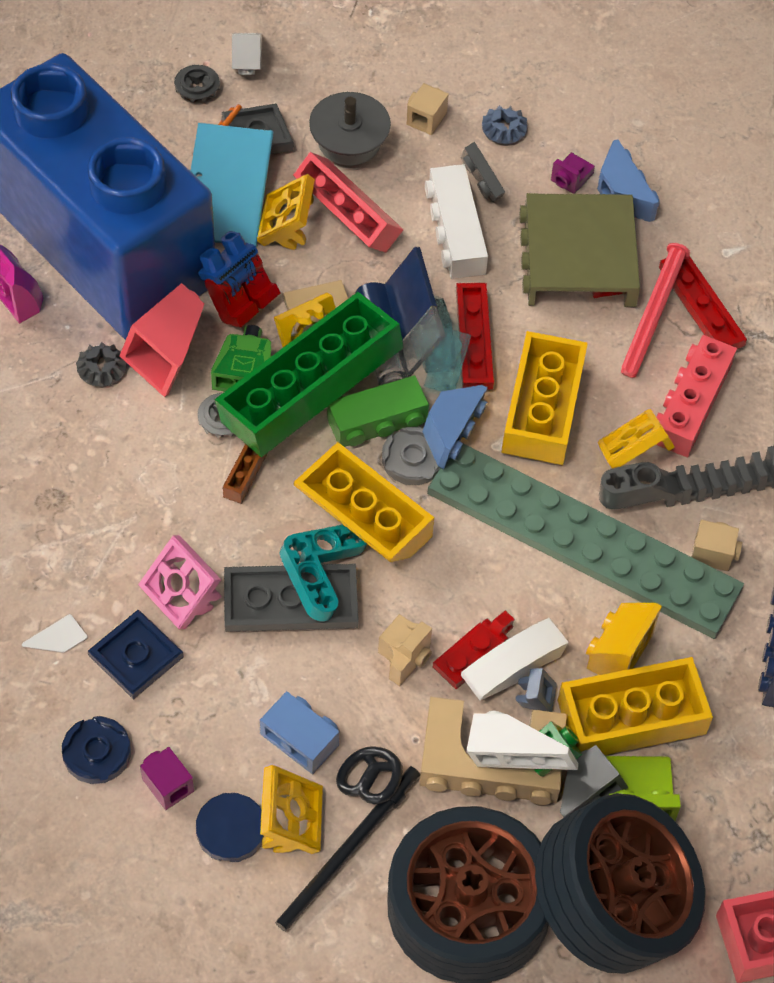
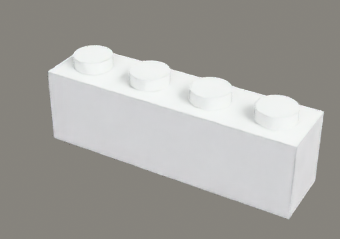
M465 164L430 168V178L428 181H425V192L427 198H432L430 212L432 221H437L438 223L436 227L437 243L443 244L444 248L441 251L443 267H448L451 279L486 275L488 254Z

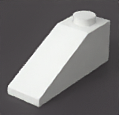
M489 711L487 714L473 715L466 752L477 767L578 770L579 763L567 746L508 714L499 711Z

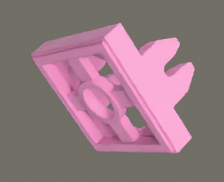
M173 535L138 584L179 630L186 629L195 615H203L211 611L214 606L210 601H216L222 597L215 589L221 579L180 535ZM184 559H186L185 563L182 565L180 569H178V567L174 564L175 562L184 561ZM194 569L198 572L200 581L197 594L189 587V575ZM175 573H178L183 580V587L179 592L173 590L171 586V578ZM162 576L165 577V580H164L165 591H164V592H163V588H162V584H161ZM182 595L189 605L176 607L170 602L174 596Z

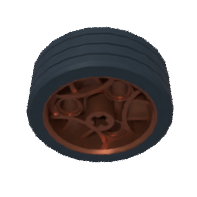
M616 793L603 796L555 823L542 840L537 854L535 872L537 893L547 922L560 942L572 955L588 966L607 973L626 974L639 970L678 953L691 943L700 929L705 911L706 892L701 865L684 831L668 813L654 803L629 794Z
M480 806L454 807L439 811L416 824L403 837L396 849L388 876V919L393 935L403 952L422 970L439 979L455 983H489L506 978L523 968L538 952L547 935L549 926L538 898L535 879L537 854L541 846L537 836L517 819L501 811ZM492 856L502 861L505 865L500 870L490 865L486 860ZM456 859L464 865L456 868L450 866L447 862ZM414 884H438V896L434 897L413 892ZM502 894L511 895L515 899V901L511 903L502 902L498 898V896ZM446 917H452L458 921V924L446 926L441 920ZM496 925L499 935L484 939L479 930Z

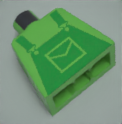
M247 325L244 328L243 335H227L211 370L212 390L225 392L271 357V341L261 338L262 329L260 327Z

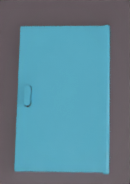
M198 123L191 172L212 193L214 237L216 243H222L221 237L227 232L233 231L240 233L245 243L254 244L257 247V236L274 134L272 130Z

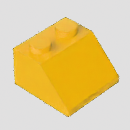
M621 603L616 613L610 611L601 629L605 630L600 639L595 636L587 648L586 654L590 656L587 669L598 675L633 669L653 637L662 606L658 603Z

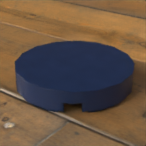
M103 716L93 717V719L86 721L83 719L75 723L66 732L62 742L63 762L68 772L79 781L89 784L106 783L117 778L127 768L131 757L130 739L125 728L113 719Z
M222 793L211 798L200 809L196 819V837L202 850L212 859L218 861L240 862L251 857L261 847L262 839L264 838V835L260 834L262 813L260 806L250 797L239 793Z

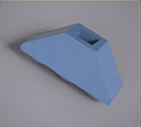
M618 139L614 140L601 168L597 189L600 194L633 195L634 217L648 222L654 221L660 204L659 197L648 186L644 173L640 169L638 170L633 163L629 150L624 149Z
M478 385L441 391L428 413L422 431L438 467L444 469L450 458L456 460L463 446V443L460 442L462 437L465 439L469 438L476 423L472 420L474 417L480 419L488 402L483 400L487 387Z

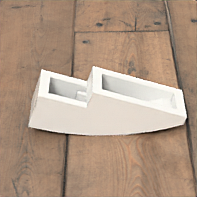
M547 618L492 649L463 670L461 676L481 701L517 684L520 678L529 676L530 669L539 668L560 658L569 642L551 619Z

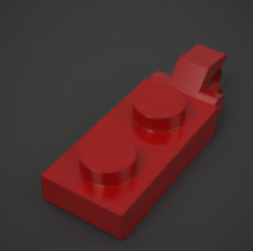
M505 610L492 622L488 618L482 623L479 622L433 662L432 668L452 687L458 689L465 683L461 676L462 671L508 640L506 634L513 629V621L515 619Z

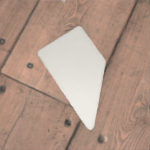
M69 614L23 642L22 647L66 652L87 639V635L73 616Z

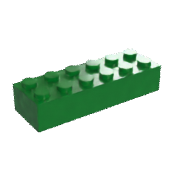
M355 293L214 399L221 423L260 457H263L402 350L404 347L400 324L361 293Z

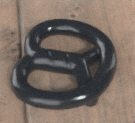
M376 746L364 747L351 754L341 765L336 777L337 788L345 795L360 796L362 800L369 804L384 803L397 791L402 779L403 765L398 756L386 748ZM374 757L382 758L388 762H378ZM364 759L368 766L359 782L355 786L347 784V776L351 769ZM381 771L392 772L391 779L382 792L378 794L369 792Z

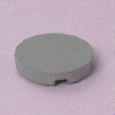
M405 427L400 429V432L394 435L392 433L387 437L382 448V464L386 473L395 481L405 485H422L432 481L440 470L424 437L423 428Z

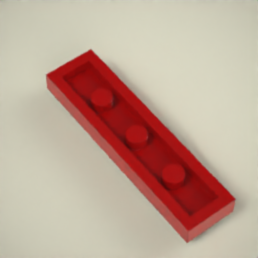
M689 256V258L684 259L673 285V290L705 336L737 349L744 347L747 338L692 258ZM666 258L663 259V260H660V264H659V269H660V270H662Z
M456 283L462 388L483 385L487 387V390H493L494 376L487 283Z

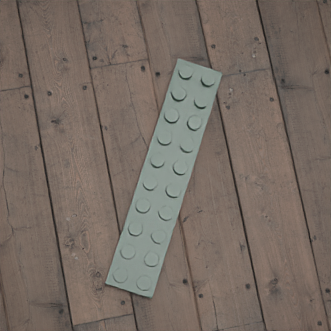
M463 444L456 460L450 458L445 468H440L428 486V495L642 603H658L662 606L661 613L713 639L716 638L744 586L743 582Z

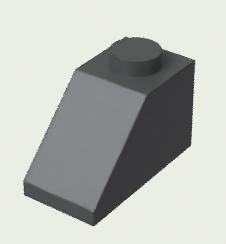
M597 745L581 752L583 755L576 759L579 763L578 770H567L560 809L563 817L600 797L628 788L621 775Z

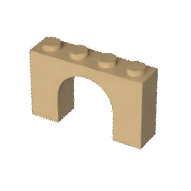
M430 697L419 786H424L435 792H443L447 789L461 791L462 794L467 796L495 795L496 798L505 801H511L516 798L526 799L537 805L557 803L562 769H552L542 777L534 769L477 767L474 761L467 755L461 743L464 701ZM532 709L529 726L540 731L552 721L564 728L566 726L567 714Z

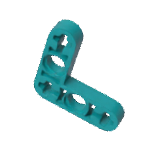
M344 525L289 535L280 548V558L307 614L317 621L331 619L339 602L321 563L360 555L367 543ZM317 541H327L331 544L332 549H322L317 544ZM301 573H311L315 576L317 582L310 583L305 581L301 577Z

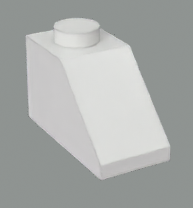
M233 33L232 69H238V74L255 75V69H261L262 33Z

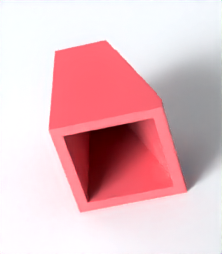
M182 283L132 324L120 353V357L164 397L169 394L183 364L204 307V303L200 300L199 296Z

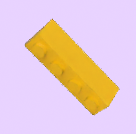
M339 442L333 445L294 481L296 488L389 562L411 558L433 537L434 516Z

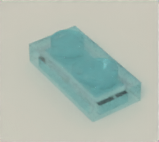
M440 326L424 387L438 391L456 389L470 342V334Z

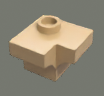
M399 614L379 636L378 653L391 663L389 680L399 687L417 666L423 667L432 654L430 650L432 628L423 621L419 624L413 623Z

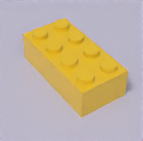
M530 331L526 332L504 431L501 453L559 465L564 464L587 342Z
M693 657L562 682L557 699L561 713L567 714L566 726L579 739V743L576 744L579 750L582 752L597 745L604 755L706 735L713 719Z

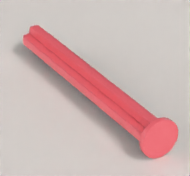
M670 243L667 246V258L622 365L621 373L630 378L637 376L684 259L690 256V250L682 244Z

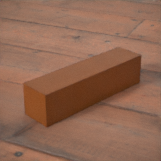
M245 444L223 485V498L242 504L267 454L260 457Z

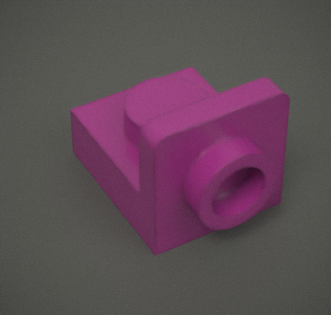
M571 152L563 161L557 159L553 163L551 181L560 188L575 194L594 174L595 166Z

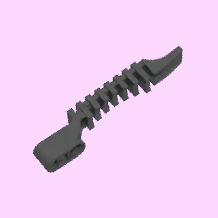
M774 446L767 448L764 461H762L759 451L752 453L750 463L746 464L744 456L736 458L735 466L731 467L729 460L721 461L719 469H715L714 463L706 464L704 472H700L699 464L691 466L690 473L687 475L684 465L676 466V470L673 472L660 469L650 462L612 468L602 475L599 500L608 509H621L663 499L666 507L675 505V500L680 501L681 505L689 504L690 500L702 502L705 501L706 497H711L713 500L720 498V495L723 494L729 497L734 496L735 492L739 491L742 494L750 493V489L755 488L757 491L765 490L766 486H771L773 489ZM640 481H647L651 484H643Z

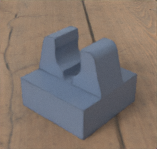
M543 668L530 669L529 676L520 678L518 681L522 689L527 690L526 694L517 695L515 700L523 708L552 712L557 686L556 682Z

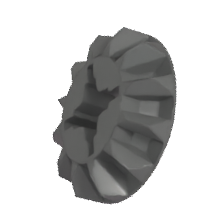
M205 65L187 66L177 73L174 80L175 90L177 93H180L182 100L190 98L192 103L196 99H201L205 102L207 97H215L216 91L220 90L218 74L212 68ZM192 83H194V84L202 83V87H200V86H198V85L195 86V87H192Z
M101 342L99 346L95 347L89 344L85 352H80L76 366L78 375L84 382L102 387L114 384L122 378L126 371V362L120 357L121 351L114 344L106 346ZM100 357H103L106 362L104 367H102V371H99L97 366Z

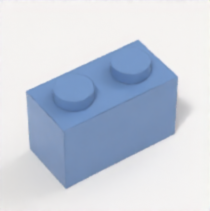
M287 691L260 719V734L312 775L339 746L337 725L326 716L321 718L313 712L310 704L300 696L295 698Z

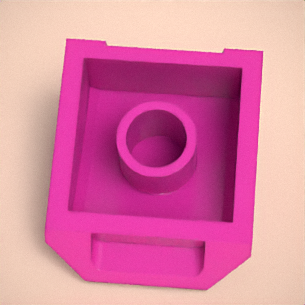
M0 245V301L20 324L40 312L44 298L37 281L26 272L10 250Z

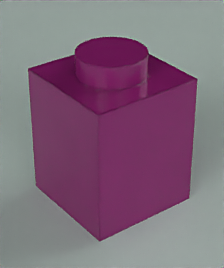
M170 747L161 752L155 751L144 759L143 764L140 765L142 780L165 811L194 792L193 777Z

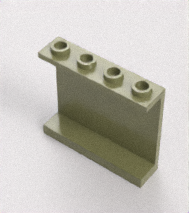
M527 193L525 205H520L519 221L520 223H525V228H521L520 244L521 246H526V252H522L521 268L522 270H527V275H523L522 292L528 293V306L535 305L536 291L623 292L624 307H636L640 282L633 195Z

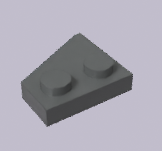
M473 142L465 147L460 158L469 173H472L478 181L477 186L485 198L489 197L492 202L503 197L505 190L477 144Z

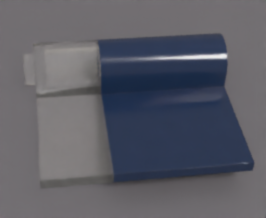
M416 246L385 284L378 282L366 283L361 285L355 292L361 293L400 324L404 348L375 370L379 386L412 376L446 337L420 247Z

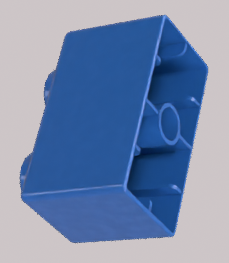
M65 53L57 54L44 63L25 70L15 80L0 88V213L122 338L126 340L132 324L181 283L189 290L194 291L198 296L207 291L205 281L201 280L198 272L204 268L199 255L207 249L215 248L212 193L208 187Z

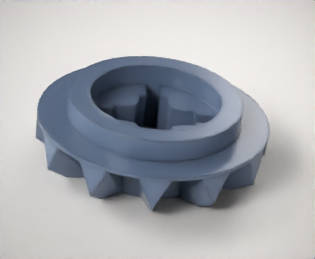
M499 105L496 110L489 109L487 115L483 116L482 130L494 142L501 144L515 143L521 140L527 132V118L522 116L521 110L514 111L512 106L508 109H503ZM501 120H505L506 123H510L509 129H507V127L504 126L503 123H500Z

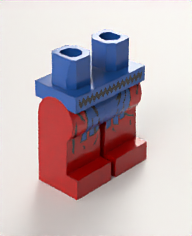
M229 231L221 237V242L225 248L222 253H220L219 249L210 248L199 255L204 268L198 274L201 280L205 281L206 289L222 323L241 328L260 312L259 309L266 307L281 292L277 284L272 283L263 268V262L257 254L256 246L245 243L240 233Z

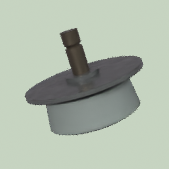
M341 92L324 98L314 107L309 119L311 134L318 143L321 152L331 161L342 165H358L372 159L387 139L391 126L390 116L386 108L373 97L358 92Z

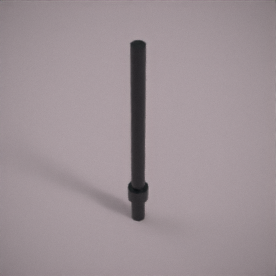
M410 766L404 772L395 794L388 801L377 804L276 920L275 923L281 930L286 932L387 813L402 803L406 798V791L420 776L417 769Z

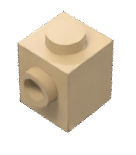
M423 83L417 93L413 92L408 100L406 125L432 135L447 114L449 93Z
M700 520L691 557L713 568L729 571L732 560L738 561L741 553L742 542L737 541L739 528L729 526L723 522L714 523Z

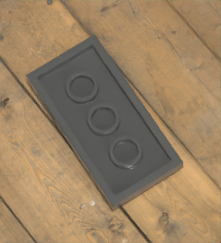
M321 564L339 601L335 613L327 621L314 620L307 614L284 565L224 567L225 632L358 628L356 564ZM301 573V577L305 581L310 583L317 582L315 576L311 573Z

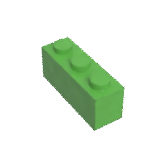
M413 375L338 398L327 407V420L337 442L344 447L358 446L366 440L376 437H387L405 427H418L426 422L429 403L416 376Z

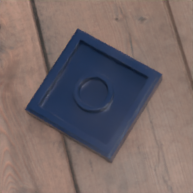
M139 610L135 611L88 650L89 657L133 700L184 657L183 651Z

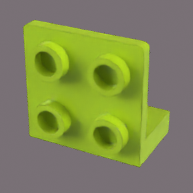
M605 756L628 786L626 790H620L614 794L635 795L648 800L668 813L676 821L681 808L680 794H673L671 759L669 757Z

